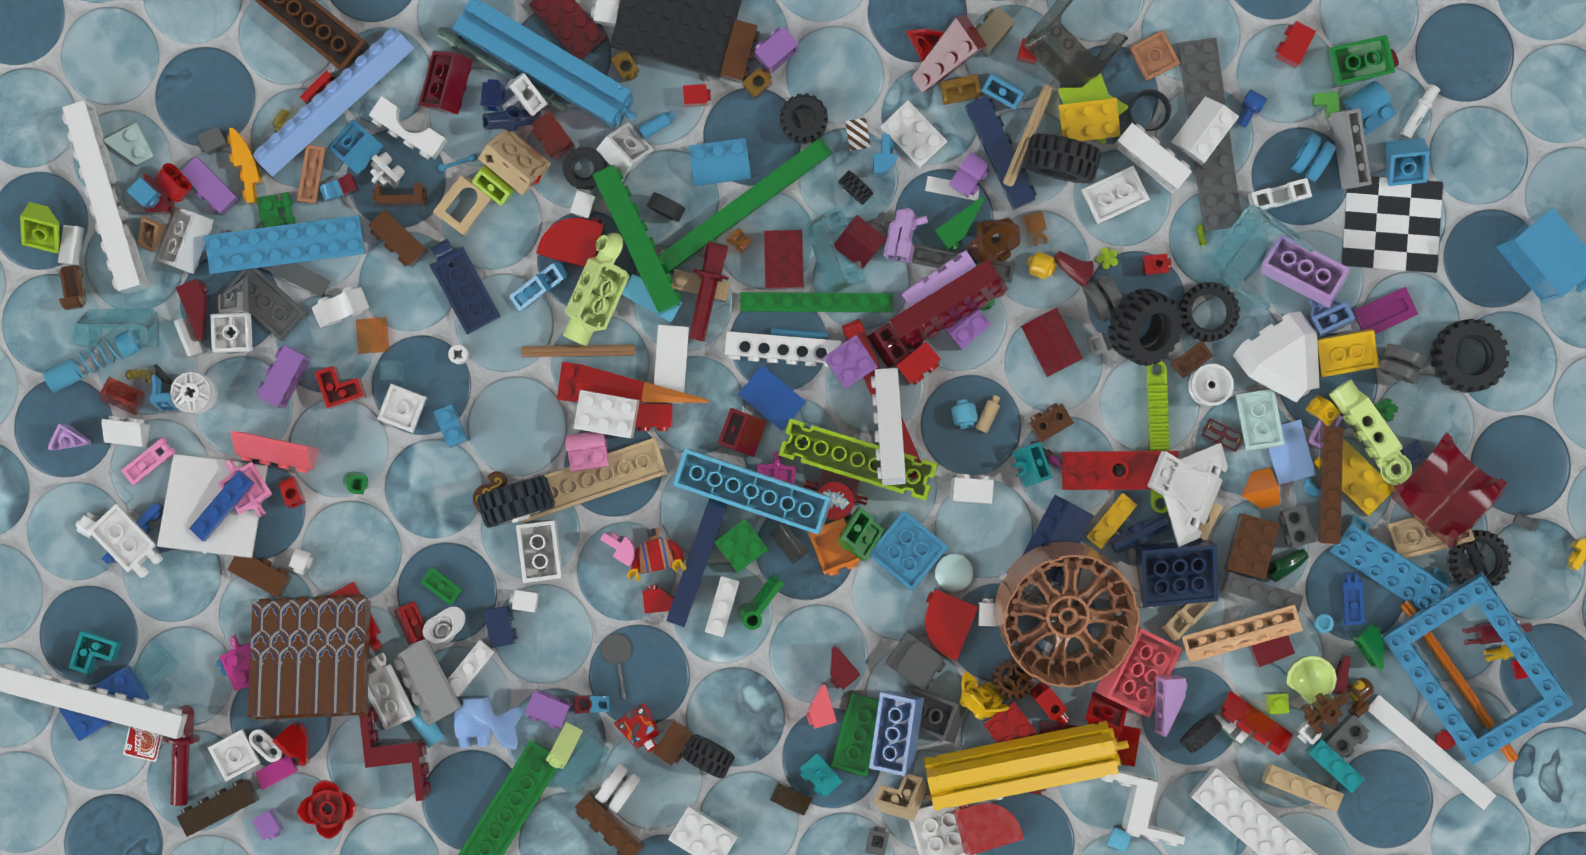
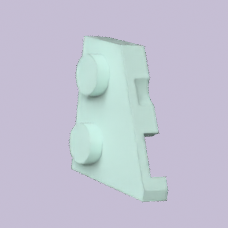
M137 123L103 139L105 143L137 166L155 158Z

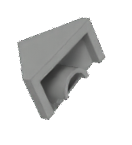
M248 275L226 292L218 295V314L249 313Z

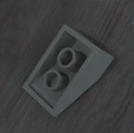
M909 685L906 694L924 697L919 731L944 741L955 743L967 707Z

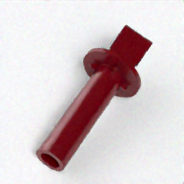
M708 241L702 269H693V272L698 273V277H701V283L688 336L689 339L705 342L718 281L722 282V279L729 280V277L722 274L728 251L727 245Z
M189 705L178 707V709L182 710V713L188 714L182 737L175 739L162 736L164 742L172 744L170 805L185 806L188 804L190 745L200 741V736L193 734L195 713Z

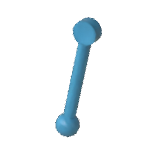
M471 154L467 158L447 165L440 164L438 169L444 172L447 168L467 161H475L477 157L475 154Z

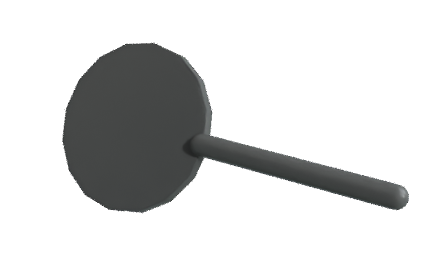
M613 634L603 641L601 653L607 662L617 664L622 698L625 701L626 693L621 663H624L630 657L631 644L625 636Z

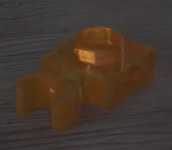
M1042 211L1024 215L1023 219L1028 235L1034 234L1033 245L1035 247L1038 246L1037 238H1042L1044 244H1047L1048 239L1042 233V231L1047 230Z

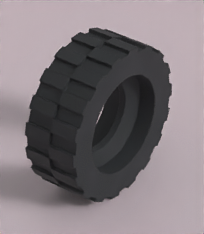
M586 146L574 148L566 155L567 157L563 161V174L570 185L575 188L593 189L597 184L592 174L605 169L604 160L599 152L593 148L591 149ZM588 159L592 162L594 170L589 177L582 178L576 174L575 165L579 160Z
M1212 713L1208 714L1195 723L1184 734L1180 742L1192 754L1211 741L1222 728V724Z

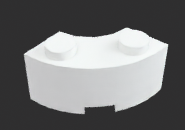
M353 286L343 289L342 294L333 298L324 297L317 300L318 304L313 306L312 310L320 329L342 321L341 319L351 315L352 317L369 309L362 288L353 289Z

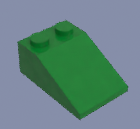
M1387 35L1330 47L1327 50L1335 88L1395 73Z

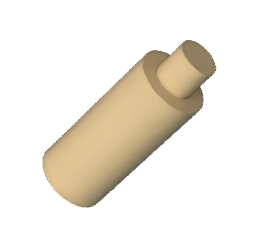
M993 395L991 401L987 400L976 423V429L988 433L1000 408V405H998L1000 397Z

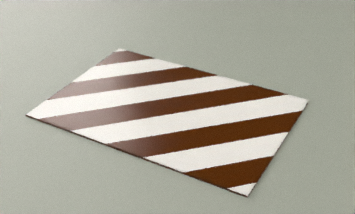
M866 118L845 121L850 151L871 148Z

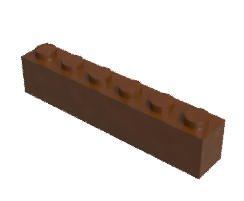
M1321 426L1318 515V542L1341 543L1343 427Z

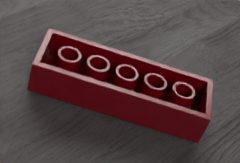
M988 259L890 319V322L899 339L909 349L917 348L926 339L933 338L941 330L952 327L956 321L970 316L978 308L985 307L989 301L1003 296L1009 289L998 270Z

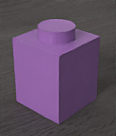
M273 808L252 820L263 840L269 837L271 841L281 835L279 831L283 829V826Z

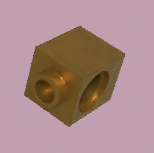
M623 51L611 58L614 67L623 81H631L638 76L639 68L630 53ZM630 63L631 69L629 71L621 70L622 64Z
M757 68L742 82V86L756 100L772 85L770 80L772 76L767 70L764 69L762 71L760 68ZM756 78H761L764 84L757 87L753 84V81Z

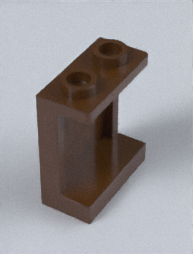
M414 183V195H385V188L380 184H375V189H372V199L382 208L427 207V187L422 183Z

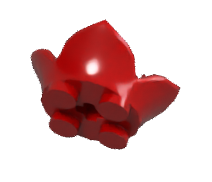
M322 780L313 787L312 794L300 803L297 815L303 822L313 824L320 836L331 839L339 834L344 823L353 817L356 804L349 794L341 791L338 785L328 780ZM327 803L333 807L331 813L324 809Z

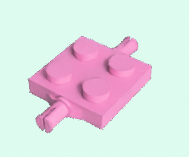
M232 459L228 460L225 465L231 473L218 483L223 489L238 470L243 471L255 484L234 508L239 515L254 508L258 517H262L261 513L265 515L266 512L260 504L263 500L273 495L252 462L244 467L237 468Z

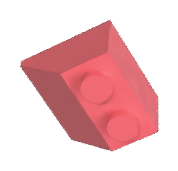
M825 682L821 683L809 705V712L806 713L809 725H813L814 729L837 722Z

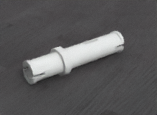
M1429 84L1423 97L1419 98V104L1400 135L1407 139H1412L1428 109L1432 108V103L1440 92L1438 87Z

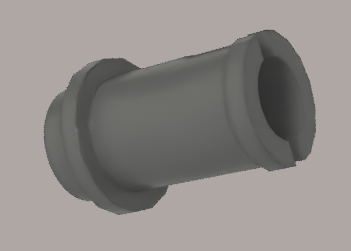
M1519 512L1516 513L1513 519V524L1527 528L1529 532H1536L1540 523L1537 518H1530Z

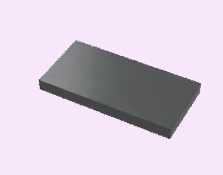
M258 268L242 270L227 286L225 291L248 275L249 313L280 341H283L307 315V312Z

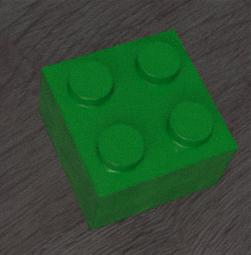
M746 519L715 541V544L737 573L768 550Z

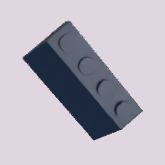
M1054 495L1023 555L1039 546H1048L1049 543H1080L1094 515ZM1063 566L1050 567L1051 569L1044 571L1046 577L1056 583H1059L1064 574Z

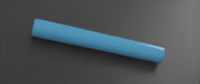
M771 328V335L828 340V332Z

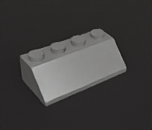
M426 639L393 657L395 668L401 673L403 683L409 689L412 700L418 706L421 718L426 722L427 726L448 717L461 708Z

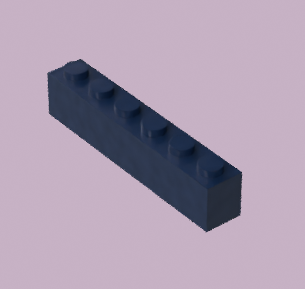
M986 95L967 104L965 110L1013 211L1034 202L1037 193L1033 185L1029 186L1027 182L1029 177L1025 168L1020 169L1013 186L1010 187L1003 183L1016 150H1012L1010 146L1012 140L1009 134H1005L1002 129L1004 123L1001 117H997L994 112L996 106L993 100L988 99Z

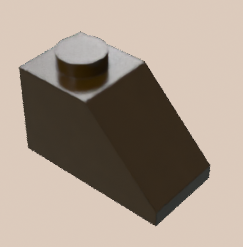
M778 781L770 797L772 802L801 815H805L813 799L781 781Z

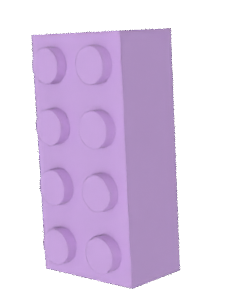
M1280 234L1262 264L1261 274L1330 308L1347 280L1350 268Z

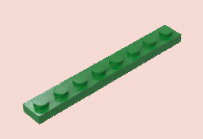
M740 292V312L893 313V293Z

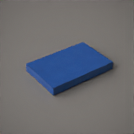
M763 365L738 393L740 397L781 431L788 425L789 419H793L806 403L803 398Z

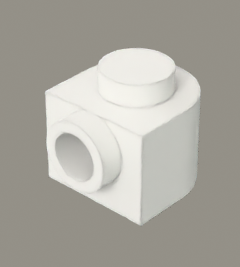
M88 512L87 515L80 517L76 523L77 532L92 539L93 536L88 530L99 520V516Z
M296 548L289 567L293 568V572L304 575L307 568H311L314 558L311 557V553Z
M1305 721L1296 730L1299 733L1297 737L1304 744L1309 742L1313 745L1321 737L1322 733L1315 734L1314 728L1308 724L1309 721Z

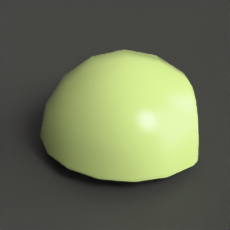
M1308 655L1300 657L1292 663L1287 673L1286 682L1288 686L1296 690L1309 704H1312L1317 700L1315 696L1319 693H1322L1323 696L1325 694L1331 695L1335 689L1337 677L1335 669L1327 660L1319 656Z

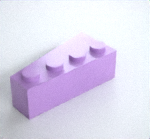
M964 250L901 293L909 307L972 270L976 267V264L968 252Z

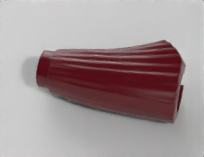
M1062 251L1055 255V263L1081 287L1085 286L1094 276L1093 261H1082Z

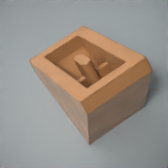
M142 215L137 245L156 252L167 225Z

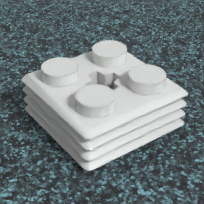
M250 313L210 315L212 352L229 353L253 350ZM231 328L236 331L232 338L227 334L231 331Z

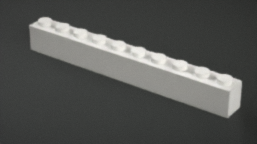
M11 663L0 665L1 692L175 739L182 737L188 714L182 713L181 709L173 707L170 710L165 709L163 704L154 702L152 705L147 704L144 699L136 697L133 700L128 699L126 694L117 692L115 695L110 694L104 688L97 687L96 690L89 688L90 685L79 682L76 685L71 683L70 679L61 677L59 680L52 678L53 675L48 673H41L39 675L34 673L33 669L15 668L16 665Z

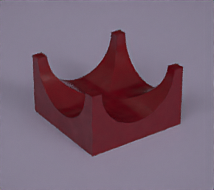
M1446 432L1425 462L1406 481L1395 486L1392 499L1452 550L1503 496L1507 482L1502 478H1493L1475 466L1457 448L1453 437Z

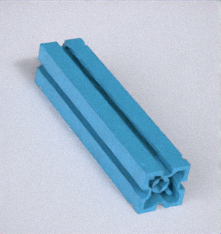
M480 0L468 1L464 12L459 16L452 28L461 38L519 73H525L529 79L556 93V95L601 122L606 123L613 129L616 125L619 126L624 116L633 121L635 120L637 114L629 110L634 102L630 89L620 85V83Z

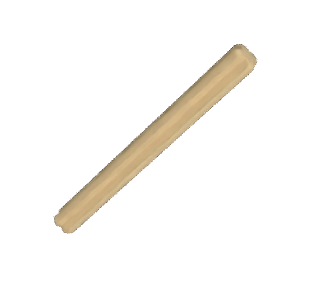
M1047 84L1042 87L1003 180V183L1007 186H1013L1025 159L1029 138L1036 133L1052 95L1053 87Z

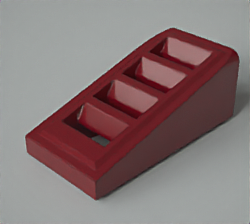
M1342 655L1335 670L1337 680L1335 689L1332 692L1334 694H1340L1343 691L1347 692L1350 656Z

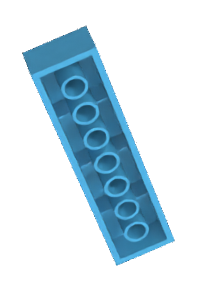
M359 215L204 235L210 274L366 254L362 219Z

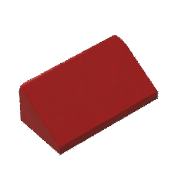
M415 601L394 610L408 645L425 639L423 636L425 624Z
M1123 726L1118 742L1127 740L1129 748L1117 750L1122 765L1135 767L1141 733L1140 728Z

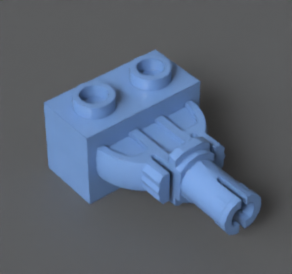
M1335 298L1331 307L1328 308L1312 299L1308 300L1311 306V320L1309 323L1316 330L1317 338H1322L1352 324L1355 320L1347 302L1342 304Z

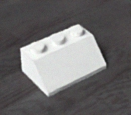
M1205 96L1171 141V144L1198 164L1203 165L1239 116L1225 105Z
M176 207L156 261L194 274L199 265L201 253L206 246L204 235H209L214 220Z

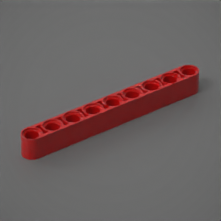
M858 318L842 325L841 327L847 341L857 335L877 365L876 369H881L860 319ZM875 369L863 377L871 397L872 394H876V388H872L871 376H875ZM901 416L904 453L916 456V462L921 463ZM916 471L910 473L911 481L919 478V475H916Z

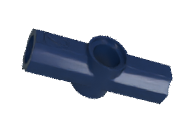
M508 106L505 111L484 113L482 116L485 130L504 128L510 132L516 131L518 126L540 124L542 120L540 110L534 116H531L526 109H520L516 106Z
M1159 514L1145 522L1129 527L1127 531L1109 540L1116 554H1119L1133 546H1139L1149 541L1151 537L1169 528L1162 514Z

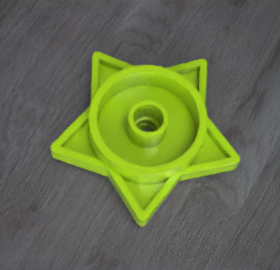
M1098 73L1081 88L1058 89V94L1063 104L1114 98L1108 94L1101 73ZM1117 100L1119 116L1128 109V106ZM1107 138L1095 139V141L1103 146Z

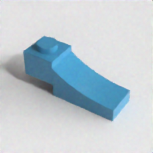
M560 261L554 262L541 273L527 281L509 297L517 309L523 311L540 297L559 286L570 275Z

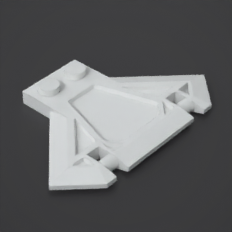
M1222 443L1215 444L1181 459L1166 451H1161L1147 486L1164 496L1178 547L1200 538L1202 532L1198 527L1200 523L1205 525L1223 481L1219 478L1221 472L1226 473L1228 468Z

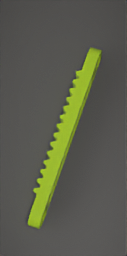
M1161 361L1157 363L1162 368V372L1159 375H1154L1151 371L1154 364L1147 366L1146 369L1149 451L1170 450L1167 368L1164 362ZM1150 490V504L1153 511L1157 513L1167 512V506L1163 509H1158L1155 504L1157 499H1164V496L1155 490Z

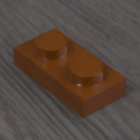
M1200 341L1170 364L1181 379H1183L1212 358L1213 354L1205 343Z

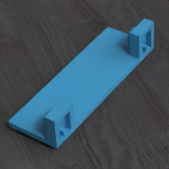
M1355 514L1349 519L1348 528L1341 535V543L1334 544L1330 550L1331 553L1405 601H1410L1419 610L1440 598L1450 585L1451 576L1434 566L1429 573L1368 533L1370 524Z

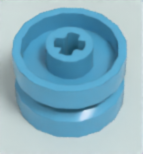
M1311 133L1298 150L1290 169L1300 174L1308 166L1305 178L1314 183L1329 163L1336 146L1327 141L1319 148L1321 137Z

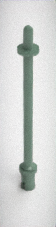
M443 27L438 29L440 33L435 34V37L448 44L449 48L462 50L509 80L518 77L516 74L461 42L459 35H453ZM535 87L546 101V108L552 105L562 112L568 111L567 105L555 99L556 93L549 95Z

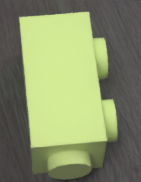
M565 722L546 761L555 768L563 769L583 730Z

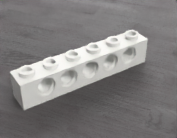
M727 331L725 355L729 356L731 360H740V357H748V361L759 362V358L767 359L768 363H778V360H786V364L791 365L805 362V366H816L817 363H822L824 367L829 368L823 358L820 359L816 356V351L819 348H824L828 354L839 347L842 341ZM742 342L750 344L751 347L748 352H742L739 349ZM763 343L768 344L770 347L769 352L766 354H762L758 350L759 346ZM786 345L789 348V352L786 355H780L777 351L779 346ZM801 346L806 347L808 350V354L805 357H800L797 354V349Z

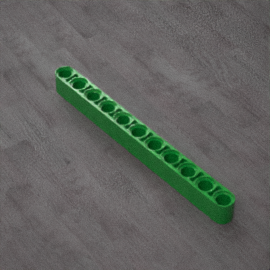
M822 138L817 139L662 252L661 256L665 263L662 267L665 273L668 271L669 273L705 248L708 241L713 242L827 159L832 154V151Z

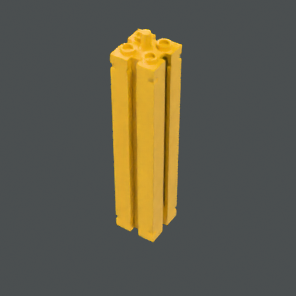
M1107 721L1099 722V724H1089L940 754L935 757H925L924 762L934 811L941 810L944 807L951 808L1105 777L1108 774H1119L1117 766H1121L1117 750L1129 748L1127 740L1117 742L1114 737L1113 728H1109Z

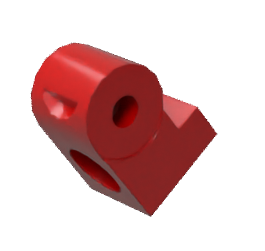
M294 476L279 482L280 491L288 508L293 509L306 503L305 497L302 495Z

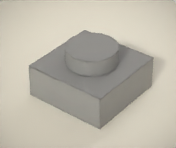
M1106 331L1087 338L1093 356L1112 349Z

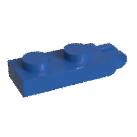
M1353 572V580H1351L1350 573H1345V581H1342L1344 625L1365 624L1363 582L1359 580L1358 572Z

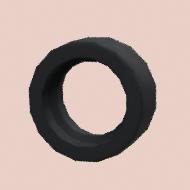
M653 192L647 204V207L676 222L680 221L685 211V207L656 192Z

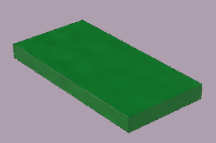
M853 692L850 693L830 767L868 777L879 703L878 699Z

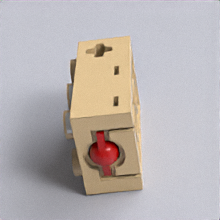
M505 129L486 144L478 158L522 196L540 182L551 165L549 161L518 135Z

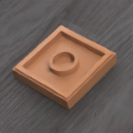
M1164 30L1129 47L1146 82L1181 64Z

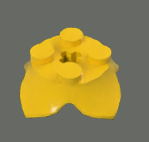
M967 671L964 672L961 679L962 694L959 703L971 710L977 719L983 720L984 717H993L999 712L1009 710L1008 705L1001 704L1004 695L999 697L1001 692L994 691L997 687L996 685L986 682L978 686V681H976L975 677Z

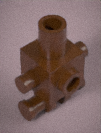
M1344 691L1334 698L1328 694L1323 696L1322 693H1319L1315 696L1317 700L1311 704L1313 709L1310 708L1309 703L1301 707V710L1305 713V719L1309 721V726L1314 728L1315 734H1320L1324 731V728L1320 725L1322 722L1326 725L1331 723L1332 726L1338 723L1337 718L1343 715L1340 707L1350 701L1349 696Z

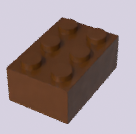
M1239 513L1224 569L1265 579L1280 523Z

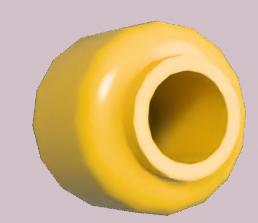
M1037 252L1034 256L1031 255L1027 261L1029 273L1044 280L1052 277L1057 263H1054V257L1042 252Z

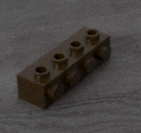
M242 778L232 783L233 788L229 790L223 788L215 792L216 796L209 799L207 796L197 801L198 806L192 808L190 805L180 810L182 814L177 816V819L186 837L260 800L250 779L244 782Z

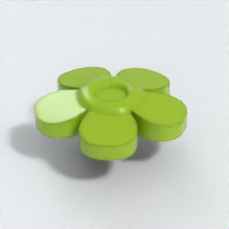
M1102 248V255H1098L1096 258L1097 262L1102 263V268L1106 270L1110 268V264L1112 266L1118 264V260L1115 258L1118 253L1115 249L1109 252L1108 248Z

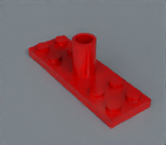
M1161 451L1062 452V490H1153L1147 485ZM1166 451L1178 458V451ZM1116 465L1125 466L1126 471L1123 473V476H1116V472L1113 471Z

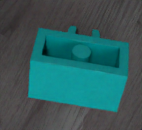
M1040 442L1012 452L1016 463L1012 464V468L1018 467L1019 473L1015 477L1022 478L1025 488L1053 478Z
M817 751L799 767L801 770L799 774L806 782L810 780L814 784L812 788L819 796L823 794L827 797L843 782Z

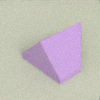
M58 424L48 445V450L67 449L91 445L92 443L90 439L72 426Z

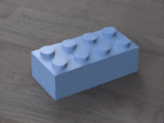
M891 690L880 692L869 765L870 769L901 776L913 773L924 697Z

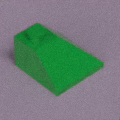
M1368 623L1352 634L1350 638L1370 666L1374 669L1382 670L1384 668V640L1381 637L1383 633L1377 625Z

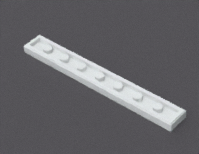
M1377 694L1370 702L1369 713L1482 810H1485L1496 797L1491 790L1380 695Z

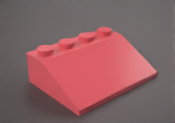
M231 431L235 455H240L241 460L252 462V458L259 459L260 464L270 465L273 462L278 463L279 468L289 469L292 466L297 467L296 471L308 473V470L314 471L319 448L245 432Z
M1139 627L1135 643L1127 653L1125 660L1112 673L1100 679L1095 692L1150 718L1155 707L1156 676L1171 674L1182 648Z

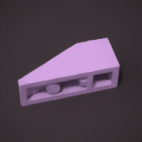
M1178 674L1156 676L1155 733L1163 737L1168 735L1186 695V678Z

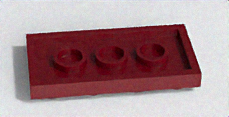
M533 0L529 3V6L568 52L581 61L607 39L605 34L575 0Z

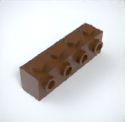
M589 791L576 804V814L583 820L586 818L591 823L589 825L591 829L596 833L600 832L604 836L603 840L609 846L614 845L618 849V855H636L644 847L645 844L603 803L598 801L592 792Z

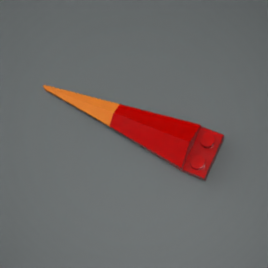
M562 362L557 400L578 402L580 390L637 399L640 402H710L708 399L582 364Z

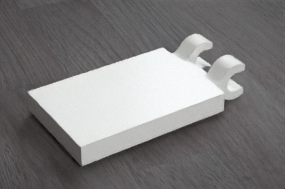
M115 504L88 530L127 572L133 569L140 578H144L150 573L142 565L148 558L155 565L163 560V557L154 550L157 544L118 504Z
M381 653L369 659L368 697L385 730L415 717L416 714L391 664L386 666L385 654Z

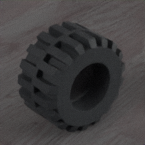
M800 93L795 97H790L784 103L780 114V125L783 133L790 140H794L798 144L799 142L807 144V142L812 143L817 138L819 139L826 130L828 123L827 109L816 96H810L808 93L801 95ZM802 108L811 110L815 115L814 125L808 129L796 127L792 118L797 110Z
M698 734L692 735L682 753L683 758L687 762L717 778H725L735 759L732 752Z

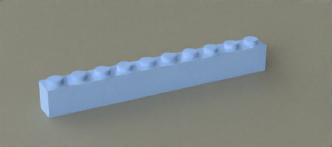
M395 26L386 31L384 36L373 43L363 55L357 57L351 66L344 69L341 75L334 81H331L320 94L315 95L310 103L302 107L279 131L272 134L268 141L259 146L252 154L253 157L273 177L405 58L414 47Z

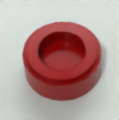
M1441 730L1435 736V743L1444 750L1451 749L1455 745V740L1448 730Z

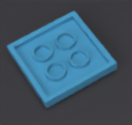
M903 510L877 542L869 556L913 591L948 546Z

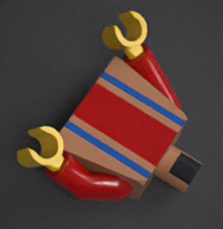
M658 528L648 529L649 541L639 544L627 577L631 582L632 577L635 576L638 582L641 580L639 572L646 574L673 568L678 573L680 566L683 570H686L687 567L683 563V550L670 537L660 538Z

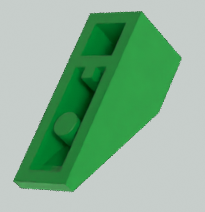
M983 197L935 230V234L947 250L952 248L954 251L963 244L961 241L964 239L984 201Z

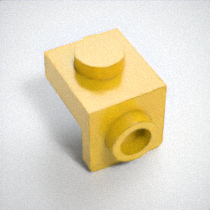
M1319 395L1312 399L1306 407V411L1309 414L1319 418L1326 426H1330L1340 414V411L1329 400Z

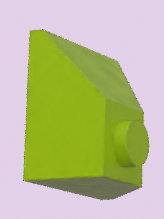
M29 202L20 215L22 245L59 254L58 220L48 206Z

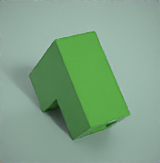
M1338 91L1314 93L1312 95L1313 107L1325 106L1326 118H1330V113L1340 111Z

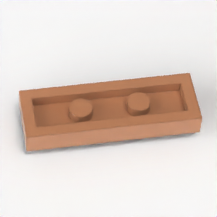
M306 146L297 197L298 202L316 205L318 203L319 187L321 185L326 155L325 147Z

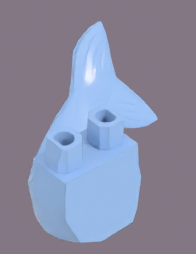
M489 696L467 697L462 699L461 702L458 699L461 708L454 712V728L460 748L471 747L470 737H477L478 747L489 746L490 735L493 732L502 746L516 750L518 741L515 726L523 714V707L513 708L496 717L494 716Z

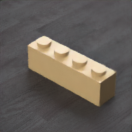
M1271 763L1267 764L1261 781L1335 812L1338 811L1344 796L1339 791Z

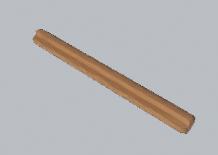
M633 344L523 346L521 349L522 357L634 356L636 353V348Z

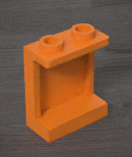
M844 518L824 525L821 534L808 531L824 575L828 574L829 577L840 573L839 569L846 567L849 570L858 566L857 562L860 561L849 550L844 551L837 543L838 537L846 526Z

